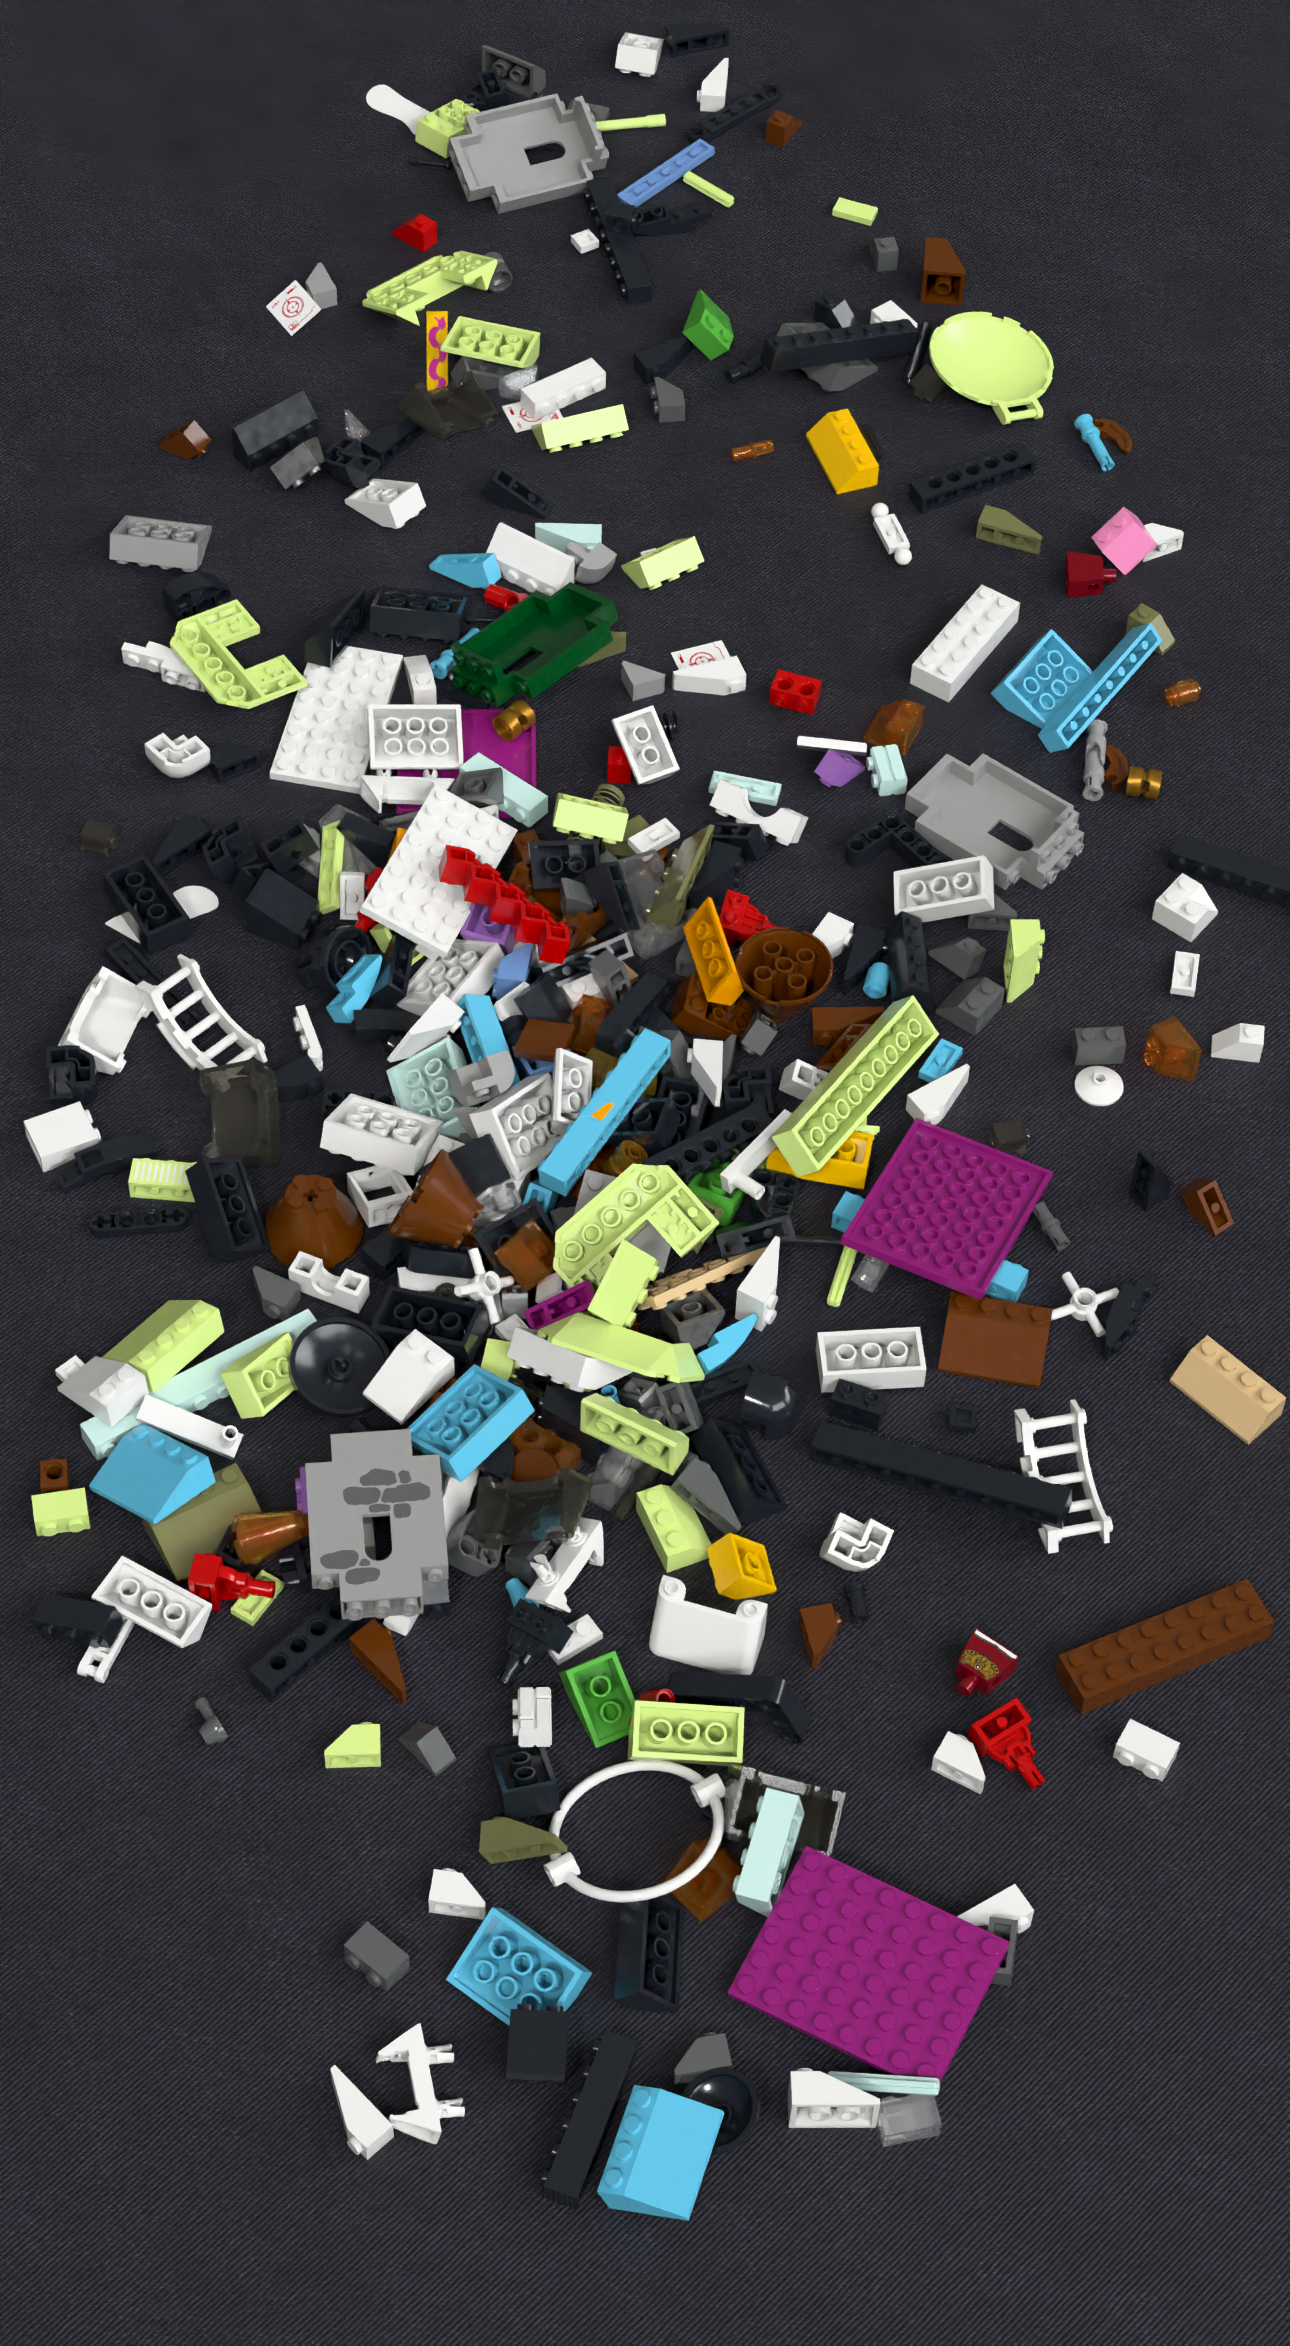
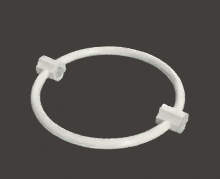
M656 1760L627 1761L592 1774L576 1785L561 1801V1810L555 1811L548 1832L559 1837L560 1828L567 1812L592 1787L621 1774L650 1770L672 1773L689 1780L694 1784L690 1787L698 1805L701 1808L709 1804L711 1805L713 1829L708 1844L698 1859L682 1873L664 1883L645 1889L616 1891L588 1884L577 1877V1875L581 1874L580 1869L570 1852L562 1856L561 1853L549 1855L551 1861L543 1865L549 1880L554 1887L566 1882L572 1888L587 1896L610 1902L644 1901L678 1889L697 1876L706 1867L720 1845L724 1831V1810L720 1798L727 1795L721 1778L717 1773L704 1778L699 1773L683 1765L670 1761Z

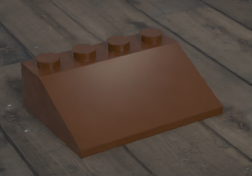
M951 1291L938 1371L1040 1389L1053 1309L983 1297L981 1301L964 1293Z

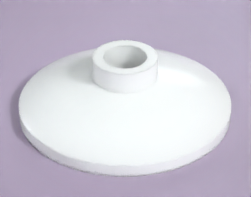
M1104 1066L1087 1067L1080 1071L1075 1079L1074 1086L1077 1095L1084 1102L1094 1106L1111 1105L1118 1101L1123 1093L1121 1077L1112 1069Z

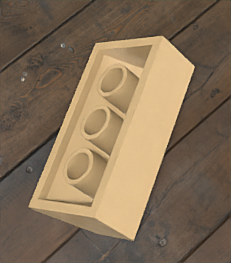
M1208 1335L1189 1351L1170 1379V1383L1248 1445L1282 1415L1286 1401L1285 1396Z

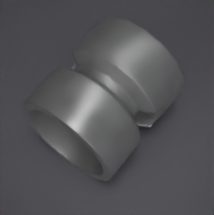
M489 252L483 255L497 259V265L488 286L489 290L500 292L507 289L513 281V276L502 255L498 252Z

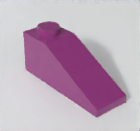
M586 1280L525 1310L524 1314L530 1329L539 1330L577 1312H587L595 1295L590 1280Z

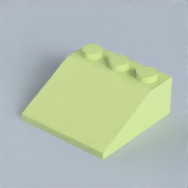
M622 1240L587 1310L603 1321L624 1328H630L637 1316L634 1311L638 1303L642 1305L647 1297L648 1290H646L649 1281H654L659 1273L660 1267L657 1266L659 1261L629 1242Z

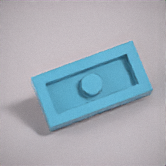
M941 1038L920 1069L918 1077L931 1083L950 1073L961 1057L963 1048Z

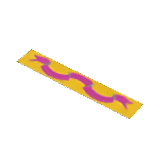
M427 311V396H448V353L440 351L448 335V311Z

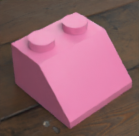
M1125 507L1117 512L1092 536V539L1102 553L1124 575L1130 572L1158 545L1139 518Z

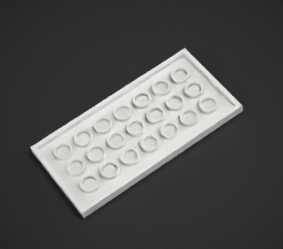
M348 646L330 668L307 663L303 678L308 682V686L298 689L270 770V779L360 794L361 775L367 774L370 765L367 739L368 704H390L403 664V655Z
M435 784L359 912L445 958L471 913L469 910L471 902L464 901L463 886L440 882L438 866L445 846L451 845L470 849L476 854L475 859L482 864L488 863L496 869L518 830Z

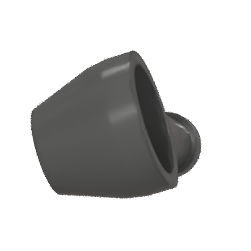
M199 1698L195 1702V1707L205 1719L199 1732L207 1745L222 1742L229 1738L209 1706L207 1698Z

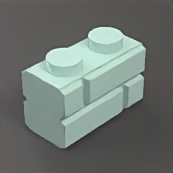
M892 744L885 747H872L870 749V757H866L867 770H872L873 773L871 774L872 787L877 788L880 797L891 794H904L907 788V776L898 746Z

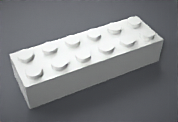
M981 585L912 664L910 684L944 701L950 702L1017 623L1020 603Z

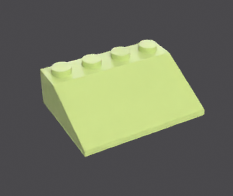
M459 316L443 342L440 351L525 368L533 366L539 356L540 333Z
M168 1300L102 1358L129 1364L145 1375L148 1391L155 1393L225 1332L219 1309L202 1300Z

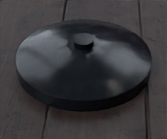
M347 1317L324 1318L309 1325L297 1337L288 1361L290 1380L299 1397L314 1410L332 1417H354L376 1406L363 1396V1392L389 1358L390 1352L383 1339L368 1325Z

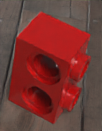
M778 669L770 688L769 704L813 715L821 696L822 680Z

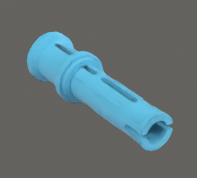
M1090 414L1080 415L1075 420L1074 426L1080 430L1082 440L1088 443L1103 471H1106V467L1107 470L1112 469L1115 465L1114 461L1100 439V430L1094 426L1092 416Z
M473 627L464 637H462L459 640L460 644L464 643L466 640L471 638L480 630L478 628ZM452 649L444 650L438 660L430 663L433 675L436 678L444 679L450 668L456 665L452 657Z

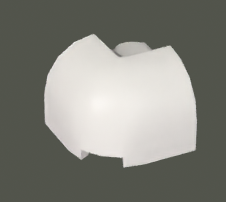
M162 733L144 743L147 758L161 772L172 778L188 777L210 764V749L197 736L188 739L182 735L171 741Z
M840 1512L836 1516L828 1537L823 1542L820 1557L844 1570L853 1572L865 1571L880 1561L894 1530L873 1519H869L865 1524H862Z

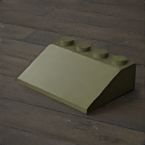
M710 824L684 840L680 849L675 848L671 857L673 864L671 868L666 867L662 877L664 883L662 886L658 885L653 898L656 900L654 904L649 903L644 917L648 918L647 928L673 938L690 901V890L710 851L714 825Z
M236 1463L213 1473L216 1481L214 1484L155 1525L142 1518L143 1526L177 1584L188 1580L195 1553H213L229 1525L252 1538L246 1552L274 1539L255 1496Z

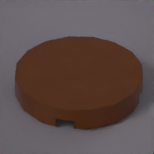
M530 1448L521 1451L515 1456L511 1478L522 1498L530 1501L543 1500L551 1496L558 1488L561 1471L557 1459L549 1451Z

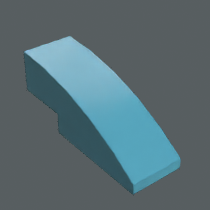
M364 954L336 984L340 993L326 1007L335 1023H351L354 1020L353 1010H361L377 980L383 959L381 955Z
M755 1313L715 1333L707 1342L709 1348L698 1353L696 1356L705 1375L716 1372L739 1349L758 1318Z

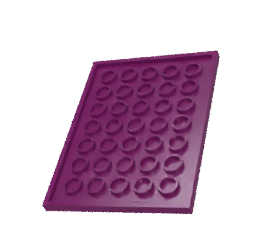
M916 1118L844 1232L840 1244L982 1301L1034 1211L1036 1204H1038L1050 1183L1053 1171Z
M806 1846L727 1993L729 1997L888 2075L938 2078L941 2083L1010 1947V1942Z

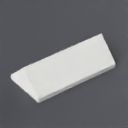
M121 1556L91 1596L92 1600L100 1604L115 1606L123 1617L180 1648L200 1640L212 1609L211 1603L124 1556Z

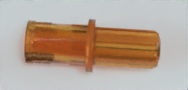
M772 440L754 444L749 442L748 445L731 448L732 460L736 462L747 458L755 459L758 455L773 452L774 443Z

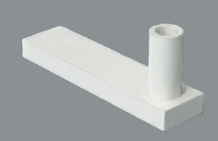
M785 1109L720 1174L723 1190L731 1194L737 1187L756 1200L762 1197L765 1187L748 1177V1175L777 1147L771 1136L792 1113Z
M147 1394L135 1421L144 1423L231 1460L234 1459L244 1435L239 1433L234 1426H222Z

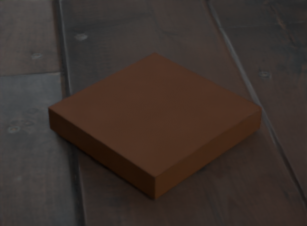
M528 1019L513 1049L514 1057L554 1062L557 1048L568 1049L576 1032L575 1025Z

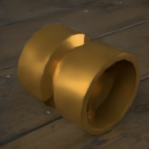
M520 699L513 702L506 710H502L492 719L496 733L507 742L513 741L536 722V717L531 707Z
M1130 766L1125 795L1139 797L1143 794L1147 799L1158 800L1162 770L1149 769L1145 772L1142 767ZM1143 780L1150 782L1149 785L1144 786Z
M625 1140L604 1163L602 1167L603 1173L618 1177L630 1165L642 1164L644 1160L648 1159V1154L637 1142Z

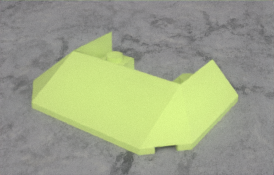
M466 251L454 252V257L434 256L372 288L367 292V299H364L362 304L366 308L396 320L420 326L415 311L424 309L425 305L463 285L487 291L497 265V259Z
M237 599L177 623L174 637L170 641V647L217 703L250 709L308 686V682L285 655L244 670L228 651L226 646L260 633V626Z
M632 1164L555 1232L553 1268L570 1288L590 1280L596 1293L613 1260L612 1256L617 1252L622 1240L629 1242L649 1223L656 1228L682 1258L700 1241L704 1243L719 1225V1222L669 1166Z
M577 1312L539 1329L537 1335L543 1338L548 1336L547 1341L552 1344L645 1376L665 1378L666 1375L668 1376L667 1380L677 1383L704 1380L705 1377L689 1343L671 1344L594 1318L595 1316L591 1312Z

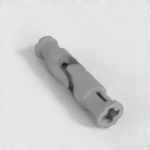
M1099 719L1093 720L1087 726L1089 736L1086 739L1083 777L1085 788L1082 794L1086 800L1098 801L1103 796L1101 786L1105 776L1103 766L1107 745L1105 733L1108 726L1105 721Z

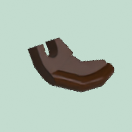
M1094 419L1093 424L1100 430L1101 438H1110L1116 442L1121 451H1124L1126 454L1131 453L1133 442L1127 431L1113 420Z
M1108 744L1106 745V757L1110 767L1105 773L1104 782L1113 781L1111 782L1110 789L1114 791L1121 788L1128 780L1129 767L1128 760L1121 750Z

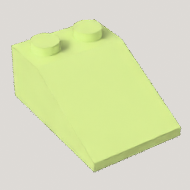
M289 1332L279 1335L239 1358L220 1373L241 1419L264 1416L295 1390L288 1370L289 1355L294 1345Z

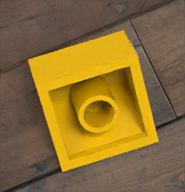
M728 1533L706 1548L709 1556V1565L715 1578V1587L719 1594L739 1600L771 1594L777 1591L764 1545Z

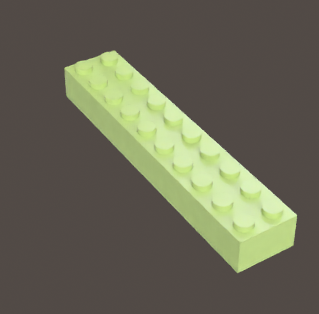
M914 995L893 1002L771 1136L797 1177L819 1171L939 1035Z

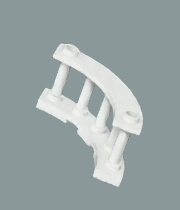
M180 954L177 956L181 965L180 970L157 986L142 981L136 987L148 1012L153 1011L160 1021L156 1025L173 1049L190 1068L195 1069L197 1067L204 1073L203 1079L220 1092L225 1093L231 1088L227 1078L229 1077L228 1074L251 1057L256 1058L262 1063L268 1061L264 1052L265 1046L259 1039L253 1038L244 1031L221 1007L202 978L198 963L194 959H189ZM184 978H187L194 992L168 1009L162 999L163 993ZM200 1000L210 1015L188 1031H182L176 1023L175 1017ZM217 1022L228 1035L205 1052L200 1051L192 1043V1039ZM234 1042L244 1049L242 1053L223 1067L211 1061L213 1057Z
M1075 1399L1070 1400L1071 1413L1034 1420L1033 1417H1029L1025 1408L1014 1410L1017 1442H1022L1024 1457H1020L1022 1475L1036 1477L1041 1481L1052 1484L1065 1485L1082 1482L1086 1499L1073 1501L1069 1513L1090 1509L1094 1520L1092 1522L1065 1526L1062 1529L1041 1524L1042 1528H1038V1532L1048 1554L1059 1552L1058 1541H1061L1064 1537L1098 1531L1105 1544L1110 1543L1109 1532L1113 1531L1112 1520L1110 1516L1105 1514L1091 1473L1084 1433V1424L1087 1423L1086 1413L1083 1408L1079 1407ZM1072 1424L1074 1442L1042 1448L1034 1446L1033 1433H1036V1430ZM1076 1452L1078 1472L1045 1478L1042 1475L1039 1476L1037 1462H1039L1040 1458Z

